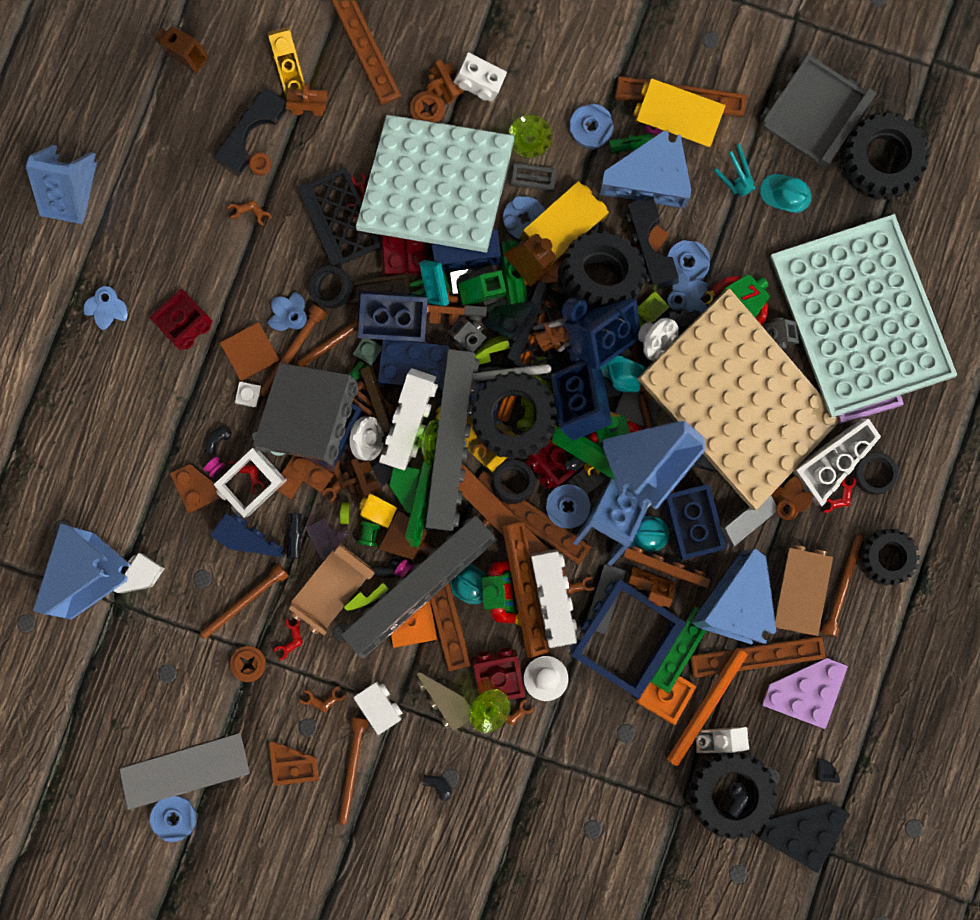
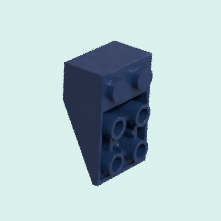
M226 513L210 535L225 547L234 551L280 558L286 556L282 553L283 548L272 540L269 542L265 541L264 537L266 535L254 527L251 529L246 527L248 522L235 513L233 516Z

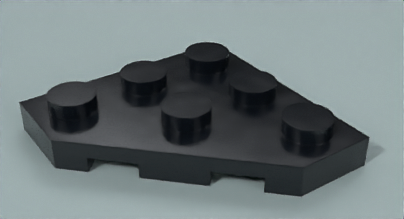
M827 802L815 807L769 818L770 822L764 826L758 839L819 873L850 813L831 802Z

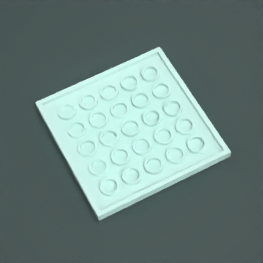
M387 115L357 220V231L487 253L514 144V136Z

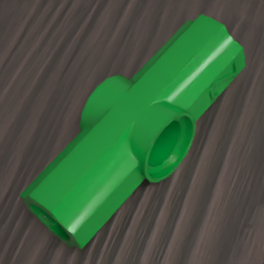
M507 241L500 244L502 275L506 287L508 305L528 302L524 278L504 256L508 250L517 244L516 241Z

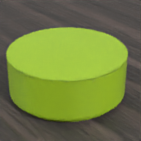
M351 502L341 503V524H349Z

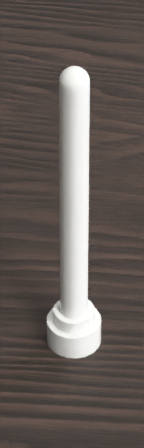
M545 364L473 373V380H493L496 378L495 375L500 373L506 375L509 371H515L516 374H521V372L528 373V375L544 374L551 371V366Z

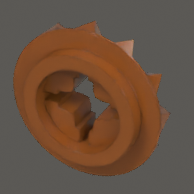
M424 91L413 98L410 111L415 120L438 123L444 116L445 105L442 98L437 96L436 93ZM423 103L428 107L433 106L431 108L432 115L428 112L422 113L424 110Z
M245 646L239 648L231 657V672L240 681H255L262 676L266 669V658L255 647ZM241 657L246 660L255 657L252 662L255 671L247 668L242 672L245 663Z

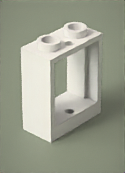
M252 448L214 486L217 488V494L223 500L227 499L233 505L231 509L236 515L248 517L287 480L257 448ZM251 460L272 484L250 505L245 507L225 484Z

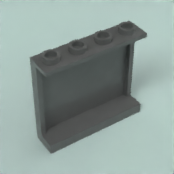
M811 50L808 56L802 55L796 65L799 69L795 74L791 72L784 82L787 84L785 90L779 89L773 98V101L776 103L772 109L767 107L761 116L764 121L760 127L826 169L876 95V92L870 88L865 92L813 58L812 54L814 52Z
M279 363L253 446L262 453L270 454L271 451L322 460L328 465L333 466L334 460L339 453L340 440L345 434L347 418L351 414L353 398L358 392V382L347 374Z

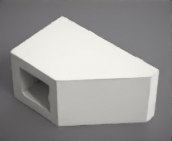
M144 554L133 555L128 562L131 566L123 574L128 577V580L114 591L116 593H126L153 587L165 568Z
M747 727L700 730L696 737L697 753H731L749 750Z

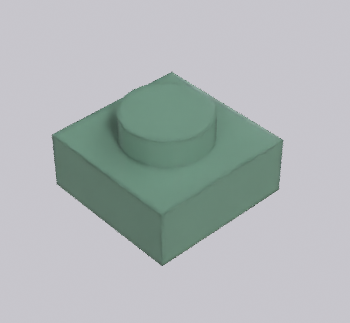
M363 338L353 355L366 364L373 366L382 352V346L371 339Z

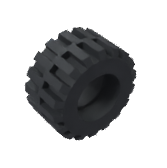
M884 529L869 535L867 540L863 541L861 545L863 548L859 551V555H861L859 564L863 565L861 570L863 573L868 574L866 576L868 579L874 580L877 584L895 585L907 581V578L915 574L913 572L914 569H918L919 564H916L917 560H920V555L916 553L919 548L918 545L914 546L913 542L915 540L912 537L908 538L906 532H899L898 529ZM885 544L893 545L899 552V564L894 570H886L879 562L878 553Z

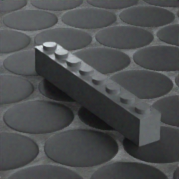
M448 349L426 528L454 531V527L459 525L460 514L456 513L457 504L461 505L463 493L459 491V483H464L465 469H461L462 460H467L468 447H464L465 438H470L471 425H467V420L473 410L470 397L476 391L477 381L473 380V373L478 372L479 359L475 358L476 354L474 352Z
M477 516L467 519L458 532L450 534L440 548L433 549L423 563L420 562L412 568V573L406 578L403 577L398 580L394 589L389 593L386 592L381 595L376 605L367 608L361 614V618L358 621L350 623L345 628V632L341 636L358 656L364 659L497 540Z

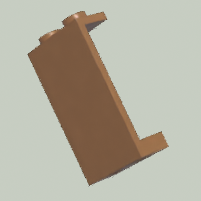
M338 542L289 603V609L291 610L289 613L298 621L303 619L307 622V627L315 634L320 632L322 635H325L327 633L326 628L366 579L369 580L374 575V569Z
M793 545L792 548L785 550L787 560L775 616V625L779 629L818 636L833 557L827 556L828 552L814 549V553L805 551L806 547Z

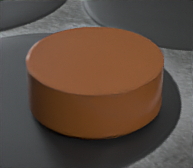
M256 153L250 158L249 167L255 175L263 176L271 170V160L266 154Z

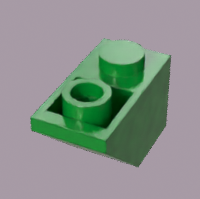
M501 270L479 275L458 284L463 306L506 296V287Z
M393 467L390 488L406 512L411 514L421 471L406 467L405 470Z

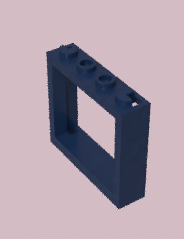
M615 579L614 582L611 581L604 590L606 595L603 600L599 599L592 610L594 614L591 619L587 618L581 626L580 630H582L579 638H576L577 643H573L569 647V655L640 699L686 625V622L663 607L653 604L646 596L623 581ZM621 590L671 621L632 686L581 654Z

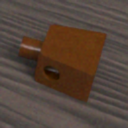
M173 26L169 27L167 31L161 28L155 35V39L160 42L159 44L167 55L196 74L209 57L197 39Z
M534 234L520 241L504 254L530 287L547 273L556 259V255L551 250L553 247L552 242L547 238L542 239L539 234Z
M398 511L379 549L414 560L417 552L428 557L429 553L435 548L434 545L424 541L428 532L423 529L420 546L418 548L411 547L405 538L410 518Z

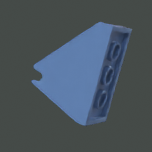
M663 131L605 170L599 195L635 201L654 197L656 204L685 209L690 199L691 186L681 135H678L677 140L672 143L668 140V131Z
M50 145L30 155L26 169L39 215L83 224L97 164L94 162L95 153L90 152L70 164L57 162L58 155L55 154L57 151L56 145Z
M684 420L604 439L603 448L620 493L625 495L627 486L631 485L632 492L635 494L642 510L645 509L647 500H651V506L657 509L705 451V438Z
M610 478L591 509L588 518L577 533L573 544L577 546L592 527L618 542L611 554V559L607 563L612 566L632 543L651 500L646 501L645 509L642 510L635 494L632 492L631 485L626 488V494L622 495L616 481Z
M60 524L33 611L72 620L124 584L128 577L121 573V569L124 566L130 567L131 564L95 533Z
M757 549L740 551L691 623L697 628L747 644H753L751 640L766 644L767 641L763 639L762 632L776 633L766 557Z

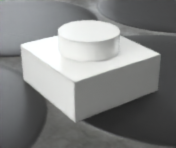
M239 382L235 404L258 408L262 387Z

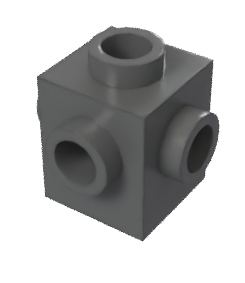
M463 315L448 331L456 339L454 344L462 351L467 349L469 352H474L480 349L487 338L482 333L484 328L475 320L471 323Z
M774 318L771 319V323L762 325L782 350H786L789 345L799 343L797 323L795 321Z

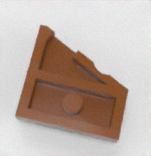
M191 464L170 473L189 514L222 499L216 492L215 483Z
M274 741L269 742L274 786L319 781L317 757Z

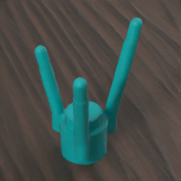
M737 144L745 175L732 151H729V156L739 175V178L734 181L736 185L734 186L717 168L714 169V172L732 190L734 195L738 193L740 197H743L756 188L741 145Z

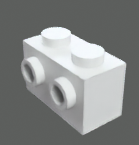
M468 52L461 63L453 83L465 91L478 95L482 100L492 102L497 96L507 72Z
M376 682L353 698L376 733L380 735L402 719L400 717L402 711L396 702L392 704L387 696L390 693L383 683L379 685Z

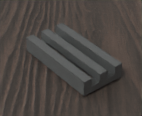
M514 163L511 186L553 192L557 169ZM517 170L551 174V177L517 173ZM516 178L550 183V185L516 180Z

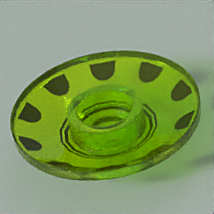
M522 116L510 128L509 135L514 136L513 150L520 156L526 158L539 157L549 149L552 143L551 127L546 120L539 116ZM532 135L535 139L529 142L526 138Z
M431 420L425 429L424 435H420L418 438V447L422 448L423 457L427 465H432L435 459L439 428L436 420Z
M494 689L481 693L474 700L470 708V721L473 727L483 733H490L499 729L506 722L510 713L508 697L503 692Z

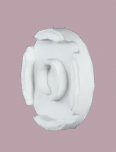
M365 416L360 417L354 423L350 433V448L357 459L370 461L380 454L383 448L381 441L384 433L378 419Z

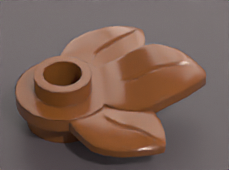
M797 477L791 478L784 487L779 486L771 494L777 505V513L784 520H792L797 516L798 512L806 511L813 499L812 493L803 492V485ZM788 505L791 507L790 513H788L786 510V507Z

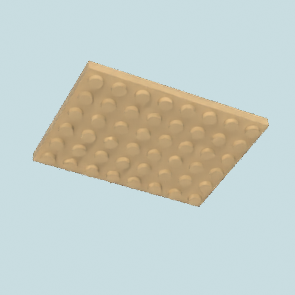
M730 288L725 289L637 378L674 422L685 420L705 438V451L703 455L752 510H757L839 423L838 416L830 418L821 394Z

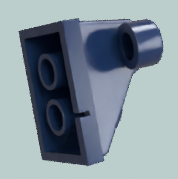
M570 298L564 303L561 313L567 321L563 323V327L569 332L571 346L567 350L570 352V361L573 365L584 360L590 364L591 368L598 370L639 340L640 323L635 299L628 298L590 311H586L587 303L577 298Z

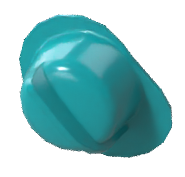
M774 174L764 179L760 186V194L763 201L774 208L798 213L805 210L811 202L812 194L810 188L799 178Z
M616 356L601 367L603 376L611 379L612 385L616 390L635 393L640 390L641 384L637 378L647 369L644 365L622 356Z
M644 516L628 549L634 546L645 552H653L664 548L669 539V529L666 523L657 517Z
M469 564L450 581L453 595L468 604L483 602L482 577L486 574L474 565Z

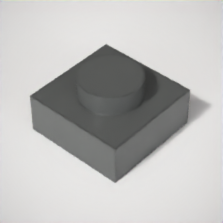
M471 267L449 270L452 293H459L458 284L473 278Z
M465 306L464 317L468 318L470 322L475 320L477 323L481 322L482 319L486 320L487 307Z

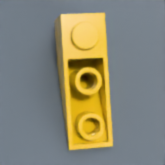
M289 27L268 32L286 99L288 97V89H303L304 79Z
M369 494L368 498H363L359 510L362 512L361 516L364 519L387 529L390 528L398 510L397 507Z

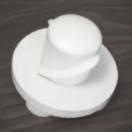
M669 318L660 319L655 324H652L650 321L645 323L640 328L638 334L639 340L644 343L646 357L652 361H655L679 337L676 322Z
M550 656L538 657L526 667L524 684L529 694L541 701H551L560 697L566 690L568 672L563 663L558 659Z

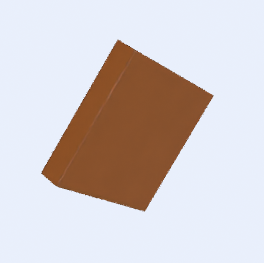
M259 322L220 343L241 382L280 362Z

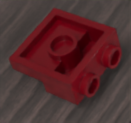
M380 234L382 275L404 273L422 275L419 263L424 260L433 261L432 256L428 255V247L431 246V243Z
M182 288L149 317L180 351L191 348L194 345V339L200 334H206L213 323L209 316Z
M551 437L549 444L545 448H541L536 455L527 456L525 463L532 469V472L536 471L541 477L540 483L542 486L553 491L576 471L566 470L564 467L565 459H571L574 455L552 443L553 437Z
M503 647L498 650L499 653L494 654L483 651L472 658L479 696L481 695V705L501 702L505 698L512 700L525 697L516 649L512 650L510 647ZM500 691L503 694L496 695V692Z

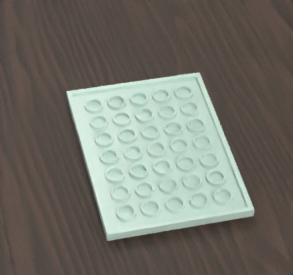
M895 214L771 254V261L792 317L797 323L798 333L830 418L957 376Z

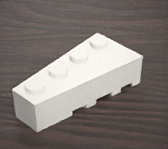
M412 368L408 372L398 402L400 406L397 407L392 420L394 426L391 427L385 442L387 447L383 454H381L380 463L405 470L411 458H416L419 445L416 442L418 437L422 438L426 426L422 422L424 417L428 418L432 405L428 404L430 396L434 397L438 385L434 384L436 376Z
M860 419L804 459L792 473L801 481L805 492L813 494L812 502L814 505L823 506L827 498L836 491L844 478L853 471L855 465L860 459H863L881 436L869 419Z
M557 549L530 554L546 640L549 647L553 648L577 643L575 638L577 626L575 619L571 618L570 613L573 610L571 597L567 598L566 589H569L567 575L563 576L561 568L565 567L563 554H558Z

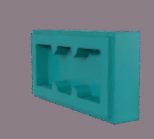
M427 260L419 263L428 298L427 302L440 306L449 304L441 263Z

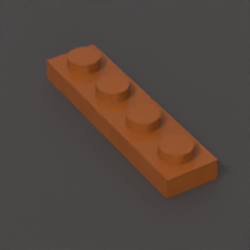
M631 546L630 549L627 548L622 555V558L702 588H707L710 579L705 578L706 574L701 571L693 570V573L684 570L685 566L673 562L670 565L663 562L665 558L652 554L651 557L643 554L644 550Z
M449 582L430 600L448 670L453 671L471 666V661Z

